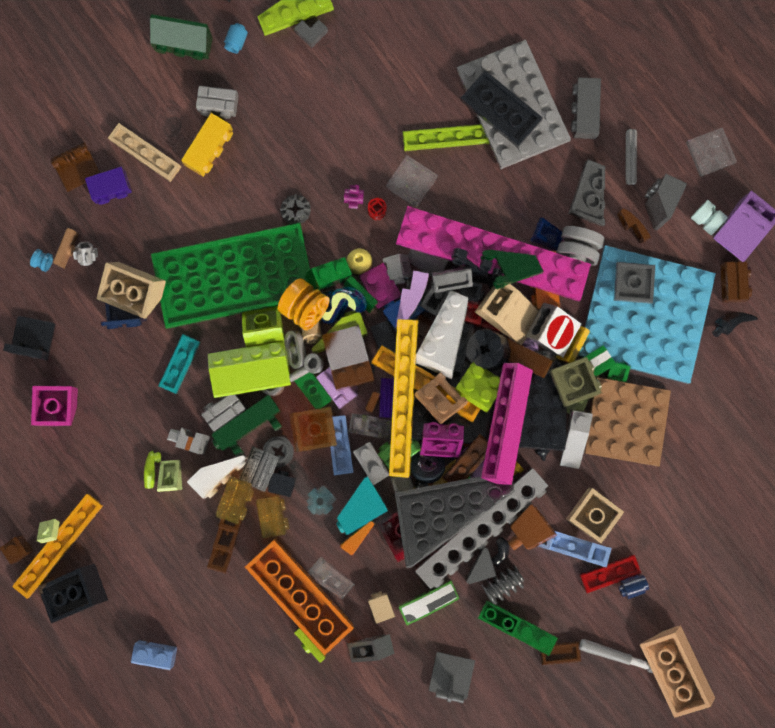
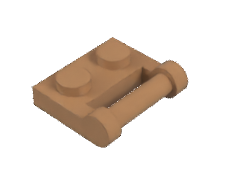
M439 373L432 381L415 392V397L440 424L468 403V400L465 397H461L445 380L446 377L443 373ZM438 385L456 402L454 405L436 388Z

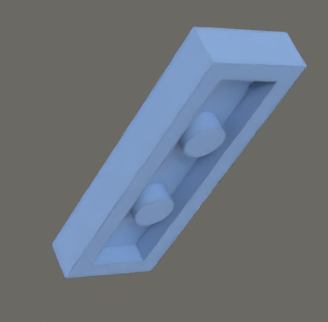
M346 415L326 418L334 475L353 473Z

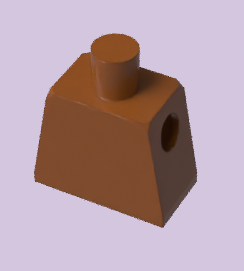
M531 504L511 525V529L516 535L507 542L513 550H516L522 544L526 549L531 550L556 537L557 534L537 507Z

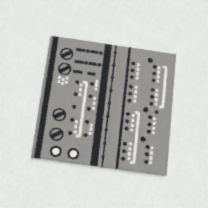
M252 447L239 481L265 492L279 457Z

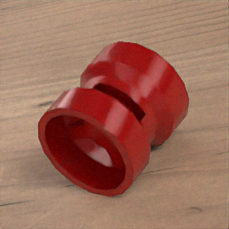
M381 198L370 200L368 203L370 218L381 220L386 216L387 207L385 201Z

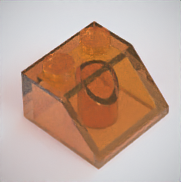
M331 407L289 414L295 452L337 446Z

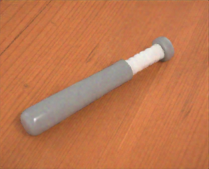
M581 639L579 642V649L581 651L627 665H635L647 669L649 673H653L648 662L634 658L630 654L586 639Z

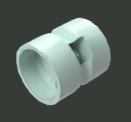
M706 200L692 215L691 219L698 225L703 224V229L712 235L728 217L721 210L716 211V206L709 200Z

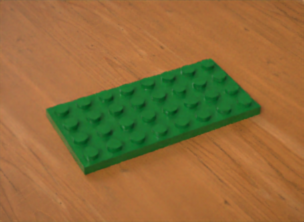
M300 223L151 254L155 277L166 281L160 300L166 329L278 306L281 296L290 284L299 278L307 281L304 275L310 270Z

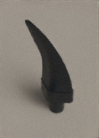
M741 312L722 315L714 322L716 329L712 334L715 337H719L722 333L729 335L738 324L758 320V318Z

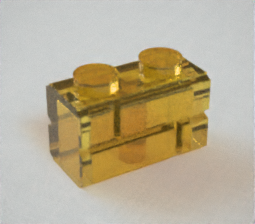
M229 477L216 510V517L239 524L240 519L244 520L247 513L246 503L247 501L251 502L254 494L252 484Z
M280 495L257 499L256 504L262 538L287 534L286 530L290 529L288 518H284L283 511L286 510L285 499H281Z

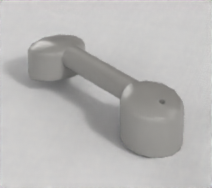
M309 354L304 360V367L290 374L291 382L309 372L313 374L320 373L324 367L322 357L317 354ZM285 386L264 389L262 391L270 396H278L283 392Z

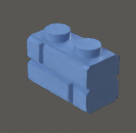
M139 640L134 644L131 663L171 670L174 667L177 647Z

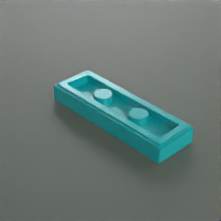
M182 334L158 385L159 387L175 394L178 393L201 342Z

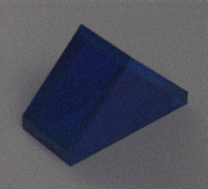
M540 217L530 241L557 250L562 240V231Z

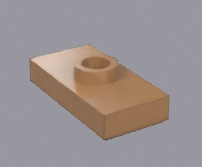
M69 228L66 229L53 261L58 267L65 269L69 257L73 255L74 245L79 235L76 231Z

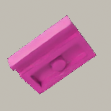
M384 263L359 276L366 290L378 301L377 309L400 298L401 293L394 281L390 280Z

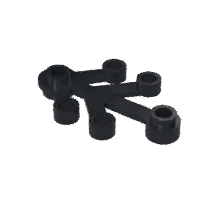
M461 248L453 249L451 258L452 262L457 265H453L451 269L461 268L459 265L470 266L473 282L487 284L491 289L493 283L496 282L495 279L499 276H504L499 268H494L492 275L488 274L492 267L491 261L483 259L478 267L467 259L468 252Z

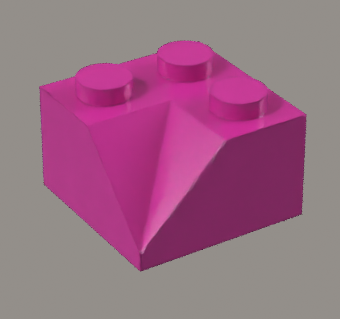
M33 386L31 425L71 426L77 409L78 388L72 386Z

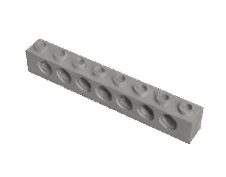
M530 468L513 483L514 493L445 542L415 569L416 573L430 589L432 587L438 588L444 582L443 578L448 573L450 576L459 569L458 565L462 561L466 563L474 556L472 552L477 548L481 550L488 544V538L492 535L496 537L503 531L501 527L504 524H511L517 518L516 514L521 509L524 512L532 504L531 501L535 497L539 499L547 492L545 488L548 485L533 468ZM526 485L531 489V493L527 497L521 493L522 488ZM510 498L516 500L517 504L514 509L507 507V501ZM495 511H500L502 514V519L499 522H494L492 519V514ZM480 524H486L488 528L484 535H480L477 531ZM465 537L473 539L471 547L463 546V539ZM457 550L458 558L450 560L448 558L449 551ZM438 562L444 565V569L440 573L433 571L434 564Z

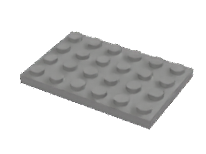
M526 40L457 67V72L466 91L486 70L543 117L540 124L517 148L477 115L500 169L570 142L571 138Z

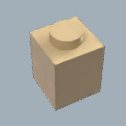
M382 591L371 594L372 598L368 599L376 624L395 617L387 592L382 593Z

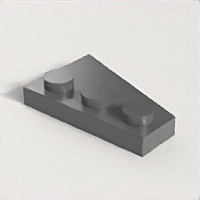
M591 160L585 161L568 213L602 227L605 226V166Z

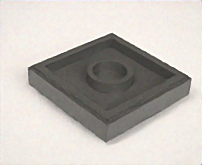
M616 262L613 301L652 304L656 265Z

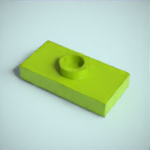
M300 628L294 632L301 640L302 648L308 654L311 652L320 663L326 658V655H323Z

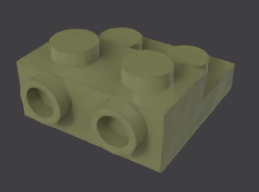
M587 357L550 371L564 407L582 402L602 393L601 383L595 378L593 373L594 366L591 361H588Z

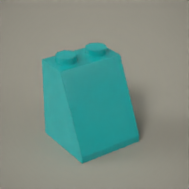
M368 476L363 479L337 517L338 522L336 525L341 533L345 532L346 535H349L388 511Z

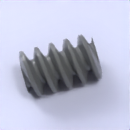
M513 565L514 571H511L509 568L506 569L507 575L500 572V580L496 576L493 577V584L489 580L486 581L487 587L481 584L489 600L495 605L497 604V597L502 601L504 600L503 593L510 597V589L516 593L517 585L522 589L524 588V579L515 565Z

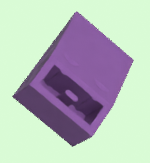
M750 191L737 203L713 239L744 262L774 226L775 209L753 191Z

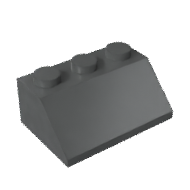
M665 174L649 187L645 194L647 200L644 205L653 229L658 230L671 219L687 183Z

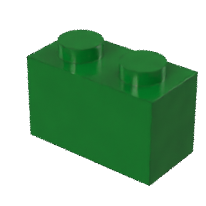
M345 257L311 268L304 276L307 282L313 286L314 290H322L346 281L352 273Z

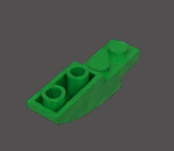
M486 601L478 619L550 656L558 640V637L489 601Z

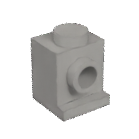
M396 254L383 258V262L387 263V274L390 280H394L395 284L405 283V279L412 278L408 255Z

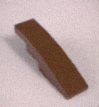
M230 490L207 569L226 574L249 495Z

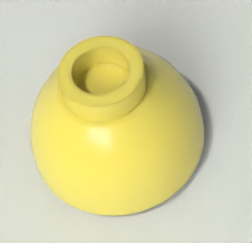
M361 248L352 250L346 259L351 272L357 275H362L369 271L373 264L370 253Z

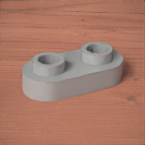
M288 331L285 335V346L289 364L294 369L302 368L307 357L302 334L299 331Z

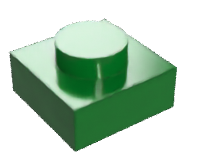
M614 361L616 365L608 370L606 379L626 382L631 365Z

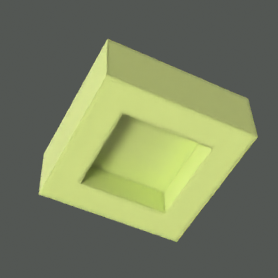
M55 519L40 522L37 541L45 543L57 540L60 522Z

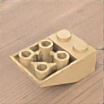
M511 284L498 290L493 285L475 311V313L520 345L526 340V335L539 312Z

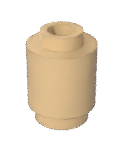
M320 320L309 330L301 328L303 341L308 344H315L322 338Z

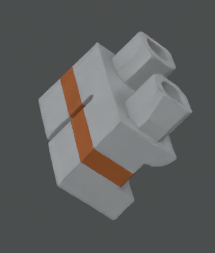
M181 428L180 431L170 429L167 440L176 442L175 447L205 455L210 436L196 432L195 437H192L193 434L189 429Z

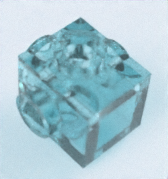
M323 485L319 490L314 488L307 495L309 499L306 502L309 505L306 507L313 515L316 513L319 516L322 513L326 515L334 508L331 504L337 498ZM318 498L323 499V505L317 503Z

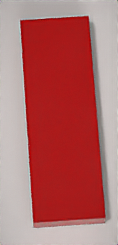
M630 555L607 564V567L601 566L579 575L586 593H590L639 575L641 570L635 555Z

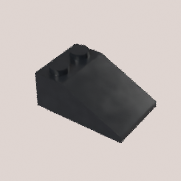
M95 564L78 568L38 587L51 624L108 601Z

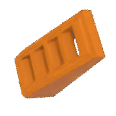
M370 521L339 547L353 555L375 522Z

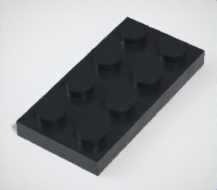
M486 70L460 98L461 102L517 148L543 120L541 115Z

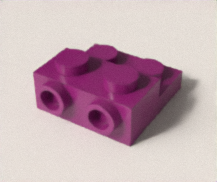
M436 422L424 423L420 455L459 458L463 444L464 426H459L455 423L448 425Z

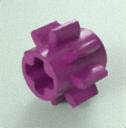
M350 184V189H345L344 203H349V208L358 209V204H363L364 190H359V185Z

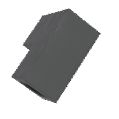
M302 20L294 28L295 33L311 48L328 32L327 27L320 20L311 28Z

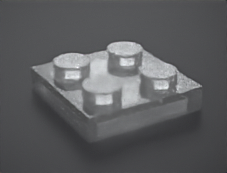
M723 127L686 142L700 177L737 162Z
M406 155L387 183L386 188L415 207H418L438 178V175Z

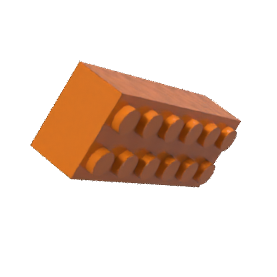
M274 539L245 566L249 573L324 656L354 629V624L277 539Z

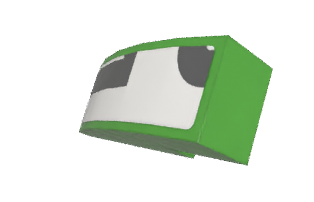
M449 581L398 606L406 625H409L455 602L459 597L452 581Z

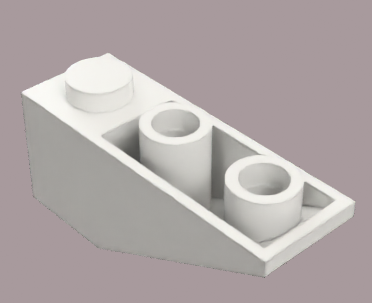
M243 455L200 468L187 483L203 499L211 498L218 492L217 487L221 483L226 484L232 478L230 474L235 469L239 471L246 464L245 460L247 457Z

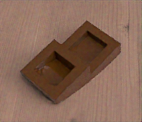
M623 208L617 213L624 230L632 228L640 244L651 238L645 226L631 212Z

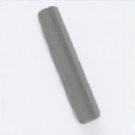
M629 129L626 131V184L635 185L637 182V131Z

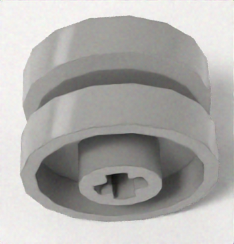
M564 227L561 238L565 242L559 244L556 253L589 263L591 266L597 265L600 257L597 250L602 248L604 236L582 227Z

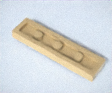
M118 123L108 137L111 142L169 182L172 181L181 168L178 163L120 123Z

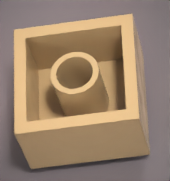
M588 488L566 520L596 542L602 543L624 511L593 488Z

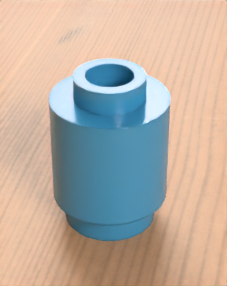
M238 23L230 25L224 41V48L229 52L238 54L239 50H242L248 34L243 25Z

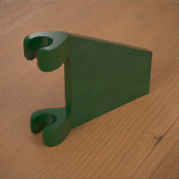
M485 250L482 252L483 256L480 257L481 260L486 259L489 261L496 258L504 276L497 277L495 279L496 282L493 283L497 290L508 284L544 272L536 255Z

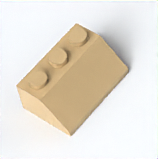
M107 262L103 271L97 299L141 318H147L161 300L166 281L120 262Z

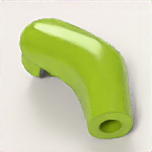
M151 451L146 458L144 466L145 488L154 487L155 462H161L160 452L154 453V451Z

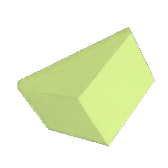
M180 460L160 462L158 492L182 490Z

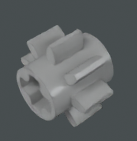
M82 242L75 247L73 257L75 260L78 259L80 265L88 266L96 261L98 251L97 248H93L91 243Z

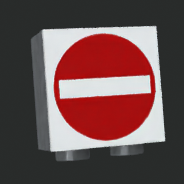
M543 303L526 337L546 351L564 357L581 323L559 307Z

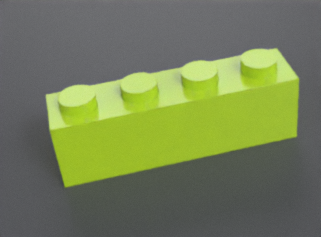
M284 341L208 354V368L214 398L291 385L289 362Z

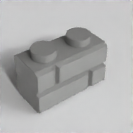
M199 86L196 108L203 116L209 117L212 113L225 119H230L231 116L236 117L238 92L231 89Z
M236 394L219 397L220 400L215 404L211 402L203 408L204 412L201 415L214 432L247 410Z
M370 442L353 452L373 485L389 476V472Z

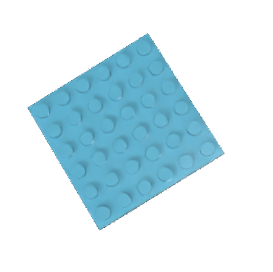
M604 246L585 323V328L590 332L578 356L585 357L604 345L614 361L630 364V369L687 384L691 383L716 273ZM616 262L656 265L652 304L613 301Z

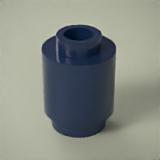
M635 575L620 581L621 585L618 586L621 596L627 599L646 593V590H649V585L644 575Z

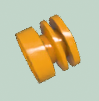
M299 278L291 283L281 296L278 303V311L288 319H293L294 323L300 325L303 330H309L324 315L329 304V297L321 294L319 290H314L311 284Z

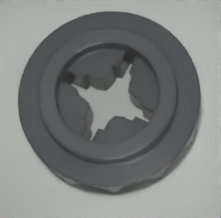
M295 194L288 196L282 201L280 211L286 222L302 224L309 218L311 208L309 202L303 196ZM295 202L298 208H301V210L297 211L296 217L293 211L290 210V208L294 207Z
M281 436L270 438L263 447V451L275 455V451L271 447L279 448L284 445L282 452L285 457L278 455L279 459L275 467L287 465L292 460L294 454L291 442Z

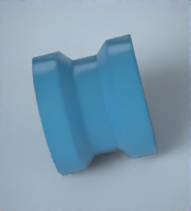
M36 249L31 257L30 266L34 268L39 267L42 271L47 272L52 265L53 255L50 253L45 254L42 250Z

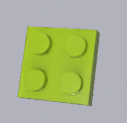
M472 362L455 390L461 397H465L470 403L487 413L497 398L500 378Z

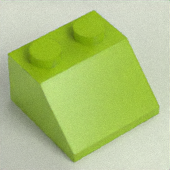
M278 306L242 313V329L246 347L281 341L285 343L282 317L278 311Z

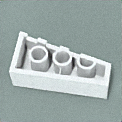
M450 290L416 354V364L436 373H443L445 377L452 379L468 306V297Z

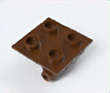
M85 142L51 158V164L56 168L67 192L85 184V178L100 174Z

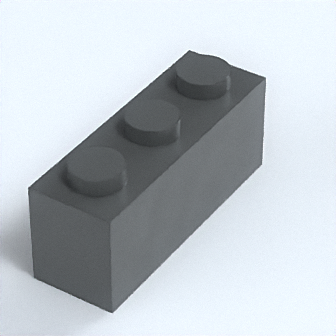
M578 77L576 83L572 86V95H575V102H572L571 113L574 114V120L571 121V132H574V138L596 139L600 128L601 79Z

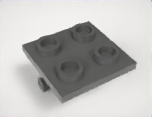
M437 652L428 691L435 692V697L446 699L447 702L455 701L463 704L464 699L467 700L475 660Z

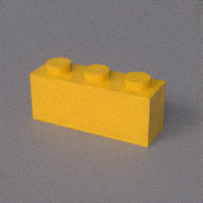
M211 113L181 161L184 166L203 177L205 173H209L213 167L212 162L215 157L218 158L223 151L222 146L233 135L231 124Z

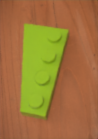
M281 0L257 17L266 36L298 24L302 20L306 21L334 10L331 0Z

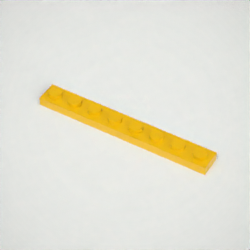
M397 319L389 476L407 478L410 476L418 320Z

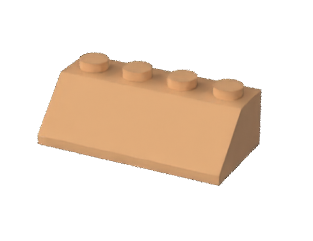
M681 625L662 631L640 644L674 718L711 707L715 696Z

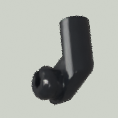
M503 537L496 540L498 553L491 559L496 567L509 556L510 545L507 542L508 540H505Z

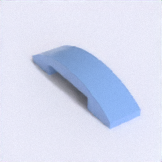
M556 532V537L538 546L603 567H607L612 549L560 532Z

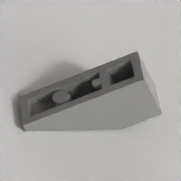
M570 409L566 428L565 451H562L560 466L579 469L590 431L592 413Z

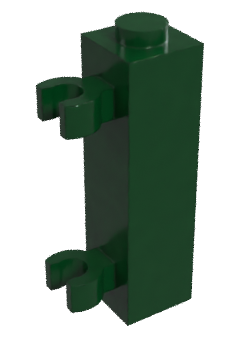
M268 395L211 434L214 438L211 441L217 449L221 448L222 451L231 448L235 456L239 457L244 452L237 442L267 421L270 422L275 431L279 430L282 425L275 416L282 411L273 398Z

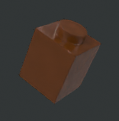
M23 535L14 537L0 547V550L10 564L19 562L33 552V549Z

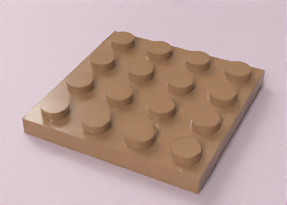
M596 377L601 383L602 393L592 397L590 413L593 416L583 454L660 467L671 391Z

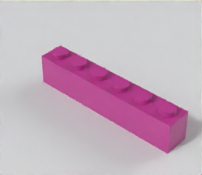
M519 363L503 364L481 478L496 484L512 485L533 372V370Z

